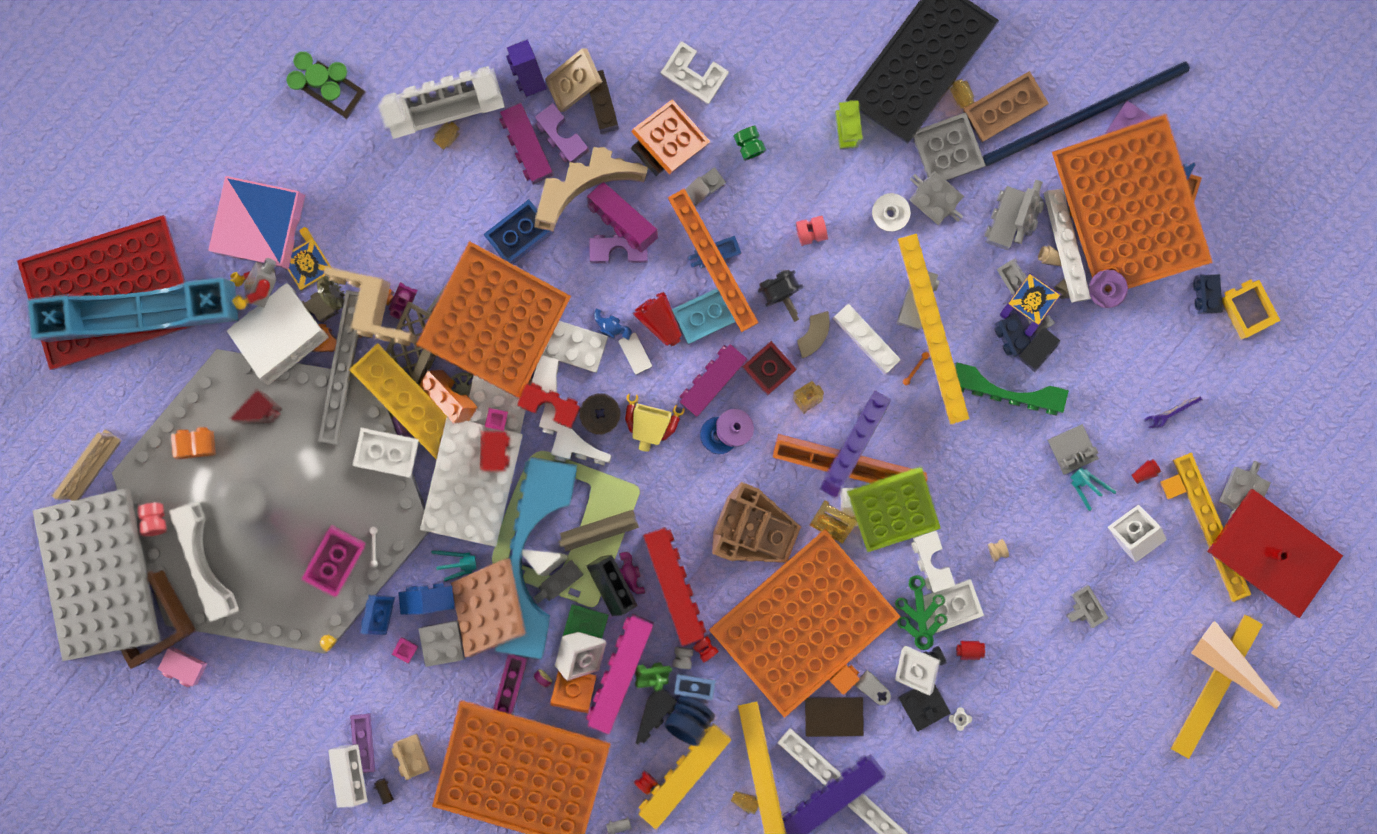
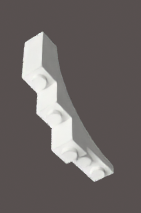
M542 355L536 366L532 383L542 386V391L549 393V390L557 393L559 360ZM550 403L542 404L545 405L539 427L543 429L542 432L550 435H553L554 432L557 433L551 452L555 456V460L566 462V459L571 460L574 453L576 458L586 460L588 457L594 459L593 463L605 466V462L610 464L612 457L610 454L597 450L586 443L573 429L555 423L553 421L556 413L555 406Z

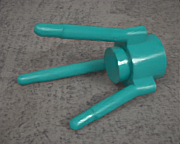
M1082 467L1070 477L1073 480L1071 484L1075 487L1089 511L1092 508L1079 485L1083 487L1087 484L1098 496L1102 497L1103 494L1090 482L1092 479L1108 491L1116 494V490Z
M431 551L432 554L463 557L460 559V563L436 567V570L458 567L464 570L445 577L444 581L465 574H471L473 570H477L475 555H470V552Z

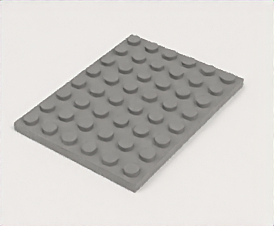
M130 488L33 510L62 661L160 642L150 587L146 578L147 572Z

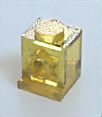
M811 381L793 392V400L802 413L805 414L809 409L823 401L824 392L819 385H815Z

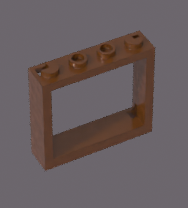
M152 570L147 573L146 578L147 582L151 583L177 632L141 654L137 647L120 650L130 669L142 665L196 632L163 570L156 573Z

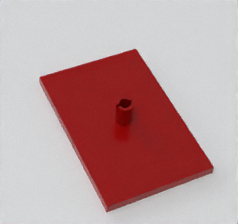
M1250 489L1207 551L1297 618L1301 617L1343 557L1341 553L1254 489Z

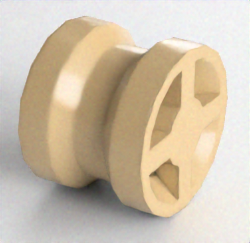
M1003 539L998 540L995 544H988V549L994 562L998 561L1001 557H1009V552Z

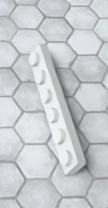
M1048 190L1043 194L1071 303L1087 301L1091 297L1064 190Z

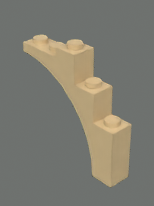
M593 147L589 167L582 163L570 162L565 182H561L556 178H546L535 219V227L554 231L561 213L576 196L602 182L614 180L645 182L648 167L641 163L626 162L620 158L613 159L611 158L612 151L604 147Z

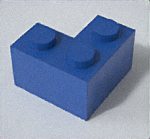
M444 583L433 584V588H429V585L405 587L406 591L398 592L400 615L426 614L455 609L452 586H444Z

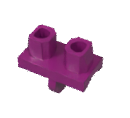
M400 282L388 309L391 311L390 315L401 319L407 303H413L418 290L406 287Z

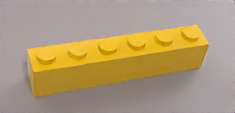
M714 723L708 729H703L705 736L700 745H690L688 747L690 749L686 756L682 754L677 760V767L674 770L670 769L663 777L665 781L661 786L657 784L651 791L653 794L649 800L644 799L639 805L640 811L638 815L656 830L731 742V737Z

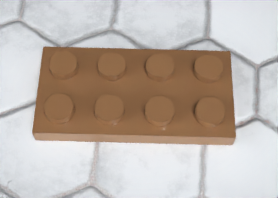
M1029 71L964 108L963 112H966L970 124L983 143L1044 108L1049 103Z

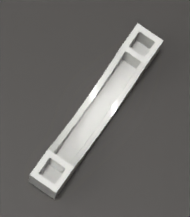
M193 502L171 510V520L177 530L178 539L182 544L185 558L189 563L192 577L197 585L198 594L202 599L209 621L239 611L233 592L225 588L217 580L207 563L203 548V529L206 518L200 502Z

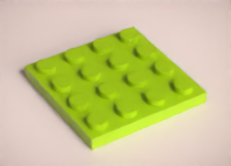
M922 467L847 491L867 552L941 529Z

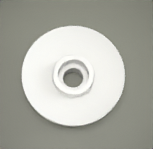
M884 194L875 201L872 208V217L879 228L890 232L897 231L903 228L909 221L910 206L898 194ZM892 210L894 216L889 217L887 211Z

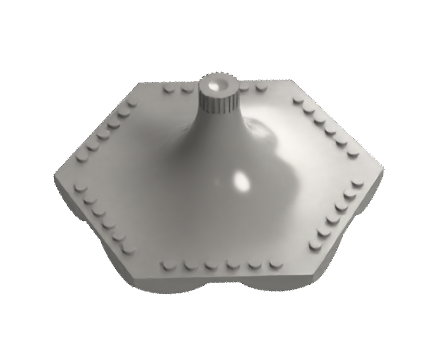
M216 349L112 472L117 490L130 488L146 572L148 573L152 570L154 573L161 570L164 571L196 631L326 654L328 652L322 649L320 639L324 635H331L338 642L366 608L365 604L369 595H376L428 535V531L420 530L425 504L413 474L410 478L353 466L361 428L397 435L392 421V413L353 373H351L338 445L318 442L331 369L296 363L268 386L259 379L242 353ZM256 390L266 393L282 408L281 415L275 422L240 424L230 419ZM208 427V430L214 432L216 455L178 460L173 458L171 435L177 434V430L186 429L189 432H194L196 428ZM197 501L200 502L206 518L203 529V548L207 563L217 580L225 588L233 592L239 609L235 613L213 621H209L205 613L204 604L198 594L197 585L192 577L189 563L185 558V552L178 539V533L170 514L171 510ZM148 503H162L165 514L162 519L166 521L167 532L156 536H142L139 525L142 520L138 518L137 508ZM331 525L366 543L337 597L301 580ZM371 527L378 529L376 534V561L378 565L374 568L370 566L372 561ZM153 589L165 625L174 627Z

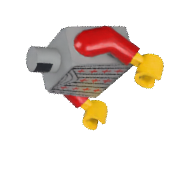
M266 258L264 263L255 262L252 270L244 273L243 276H240L237 272L230 275L232 278L230 281L234 282L236 287H240L244 283L245 299L240 295L232 299L233 305L237 309L242 310L246 307L247 303L265 307L276 282L274 269L276 262L273 259Z

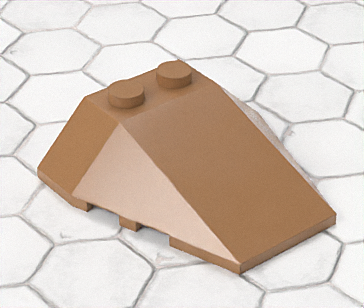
M741 482L727 497L713 531L712 554L729 561L787 562L801 526L782 511L760 489Z

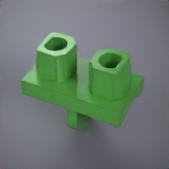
M661 662L654 663L648 669L644 665H637L635 670L637 677L635 686L637 688L652 686L655 691H661L663 685L669 682V674L672 668L670 665L663 666Z

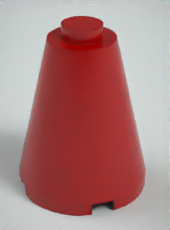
M663 291L656 294L657 299L650 298L635 309L633 315L666 346L671 345L672 347L681 341L680 337L682 334L667 295Z

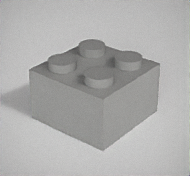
M458 620L419 628L425 667L460 661L466 658Z

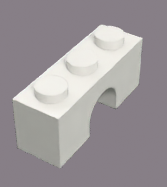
M937 531L914 537V542L911 543L914 553H918L920 560L917 563L920 571L925 573L926 589H930L932 593L955 586L949 567L936 569L931 563L933 553L943 549Z

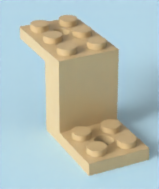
M325 267L324 275L328 276L330 281L345 285L348 282L352 287L360 288L351 326L352 329L357 330L356 334L368 338L376 335L375 338L391 342L394 339V342L410 346V343L416 344L418 338L416 335L381 327L391 283L381 278Z

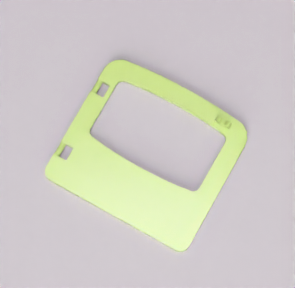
M539 451L531 456L558 461L554 459L555 456L546 451ZM566 459L564 463L578 465L575 479L586 482L591 486L589 500L580 526L634 510L640 494L638 486ZM524 470L501 524L497 545L492 555L493 564L503 559H508L510 555L511 539L515 536L516 532L513 530L514 522L520 515V512L517 511V505L520 498H523V492H520L522 480H526L527 476ZM625 532L570 550L564 565L573 560L584 575L561 592L559 596L588 607H595L600 600L601 594L586 565L606 555H612L615 560ZM522 565V569L525 570L524 581L527 584L539 587L550 577V575H538L534 569ZM570 588L581 591L579 598L568 594Z

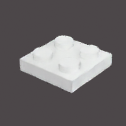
M904 646L901 650L895 681L931 695L934 690L940 660Z

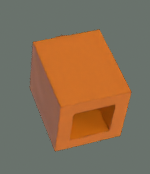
M845 665L829 681L844 695L860 680L857 676L859 672L852 665L849 667Z

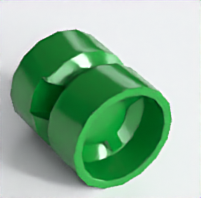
M755 125L733 135L737 146H741L740 153L744 161L755 158L766 151L763 141L758 139L760 134Z

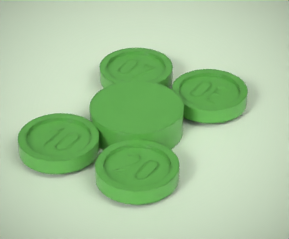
M301 51L294 56L293 62L295 67L306 72L305 75L300 71H292L288 74L286 81L291 89L300 90L307 81L311 87L321 88L323 98L328 101H334L340 96L339 85L332 81L328 82L330 77L333 81L339 82L346 78L347 68L343 63L334 62L327 71L323 65L313 64L312 56L308 52Z

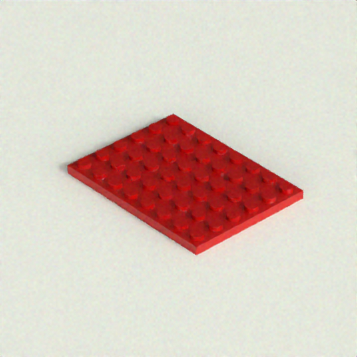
M164 215L17 260L28 300L65 295L101 296L139 293L170 288L185 282L167 219ZM193 326L55 342L41 341L49 369L55 370Z

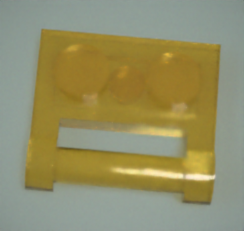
M824 500L811 520L810 526L820 532L825 529L833 539L843 544L857 523L856 517L847 515L829 505L830 502ZM825 511L828 512L829 514H831V515H833V516L839 518L840 520H842V521L848 523V525L845 524V523H843V522H841V521H839L838 519H836V518H834V517L828 515L827 513H825Z

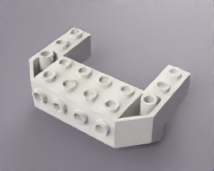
M489 66L479 68L474 73L468 70L461 72L459 77L456 78L450 75L441 78L439 83H434L433 80L423 83L422 87L416 89V86L405 88L403 93L396 95V92L385 95L378 104L385 128H390L392 137L395 139L415 133L418 130L481 112L483 114L504 108L494 68L489 69ZM466 81H472L473 86L467 87ZM448 86H453L455 91L450 93L447 89ZM435 91L436 97H430L429 92ZM416 96L418 102L413 103L411 97Z

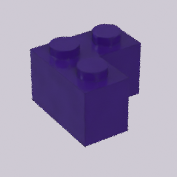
M528 39L507 47L509 55H506L513 76H518L519 80H516L519 91H524L525 96L528 97L546 90V84Z

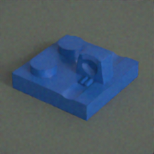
M369 595L365 604L366 610L361 622L362 628L360 633L366 635H387L395 597L389 595Z

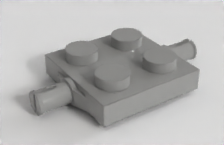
M934 171L924 181L916 174L913 175L915 179L910 178V181L917 186V190L909 200L931 220L939 225L945 217L951 215L957 222L960 221L957 216L962 218L963 215L955 208L964 196L942 176Z
M1035 180L1033 188H1027L1015 222L1017 226L1015 243L1022 244L1024 235L1031 236L1032 232L1037 228V217L1044 207L1043 199L1039 196L1043 184L1042 181Z
M1253 461L1250 471H1245L1238 467L1233 468L1219 502L1227 505L1232 510L1229 519L1250 489H1254L1265 497L1271 482L1257 475L1261 463Z

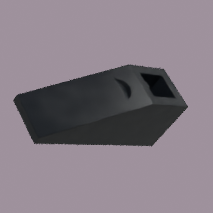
M664 687L661 691L654 690L647 698L636 739L637 745L640 742L644 744L651 736L649 732L654 727L656 729L659 728L664 722L662 718L666 713L670 715L674 711L677 699Z

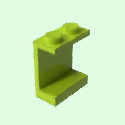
M858 100L839 102V110L835 111L839 149L859 147L863 139Z

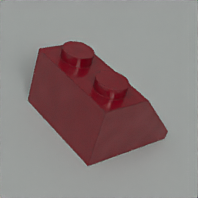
M256 390L230 419L240 424L275 422L280 417L282 408L266 393Z

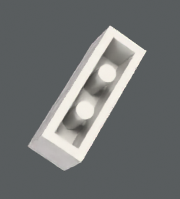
M358 744L329 749L328 753L337 807H354L366 803L367 795Z

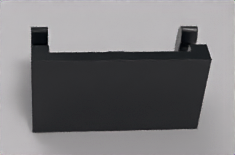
M1044 327L1019 355V358L1032 371L1036 372L1058 347L1060 340Z

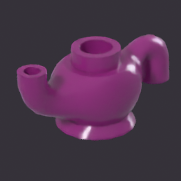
M629 552L619 553L620 560L624 561V565L619 570L628 587L636 594H644V587L637 586V578L641 576L638 566L634 567L632 564V555Z

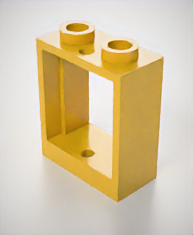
M1250 279L1241 284L1242 288L1238 290L1232 288L1224 292L1225 296L1222 297V304L1240 339L1248 338L1281 321L1260 280L1253 282ZM1254 288L1268 317L1247 328L1232 299Z

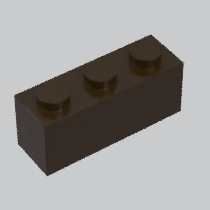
M599 70L597 72L602 83L590 91V96L600 133L603 134L618 130L619 126L604 70Z

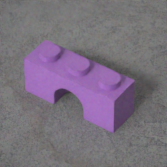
M553 103L535 116L537 121L535 123L536 127L541 133L546 132L549 136L547 141L553 148L557 146L561 151L559 156L565 163L567 161L575 163L589 152L588 147L577 133L570 138H562L558 135L559 127L566 120Z
M594 235V238H589L590 263H610V253L616 248H622L627 251L629 263H648V248L641 253L639 250L633 249L624 237L613 235V238H605V235Z

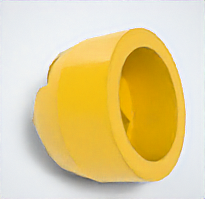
M324 635L320 639V645L326 652L337 642L331 635Z

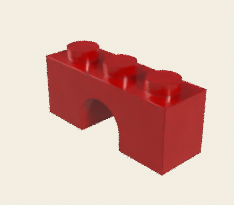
M535 383L525 385L517 403L518 407L534 414L537 413L542 404L550 403L556 409L553 421L572 429L580 411L577 401L571 398H567V400L559 398L560 394L549 390V393L542 391V386Z

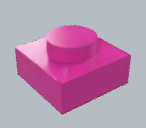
M488 408L485 427L504 431L508 412Z
M401 637L392 655L409 664L419 646Z

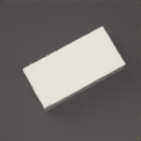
M635 332L631 334L629 340L625 338L618 340L635 375L653 367Z

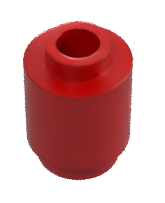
M960 641V645L956 646V654L960 656L961 660H980V658H985V644L980 643V641Z

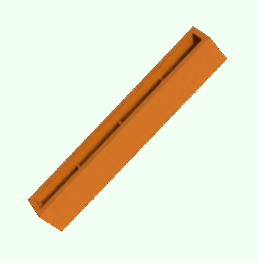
M778 434L772 458L828 472L840 450ZM861 455L849 478L872 483L912 469ZM924 472V475H925V478H926V482H927V479H928V478H927V473Z

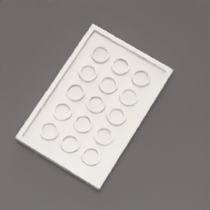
M447 416L420 530L496 547L523 434L487 428L485 425L469 421L453 423ZM481 431L507 432L506 436H510V448H506V455L509 456V467H506L505 472L480 470Z

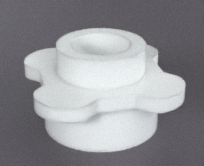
M959 707L954 715L949 716V721L956 725L957 730L962 731L968 723L972 722V717L967 715L963 708Z

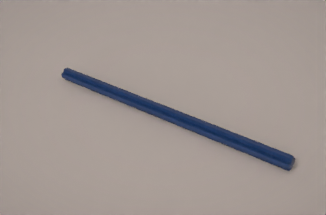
M1186 61L1181 62L982 156L986 166L998 162L1189 72L1190 67Z

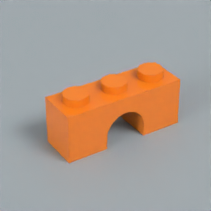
M444 370L427 371L419 386L453 423L470 421L478 408L467 395H459L451 390L455 382Z

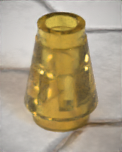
M734 792L731 802L749 815L750 813L755 815L759 807L757 796Z

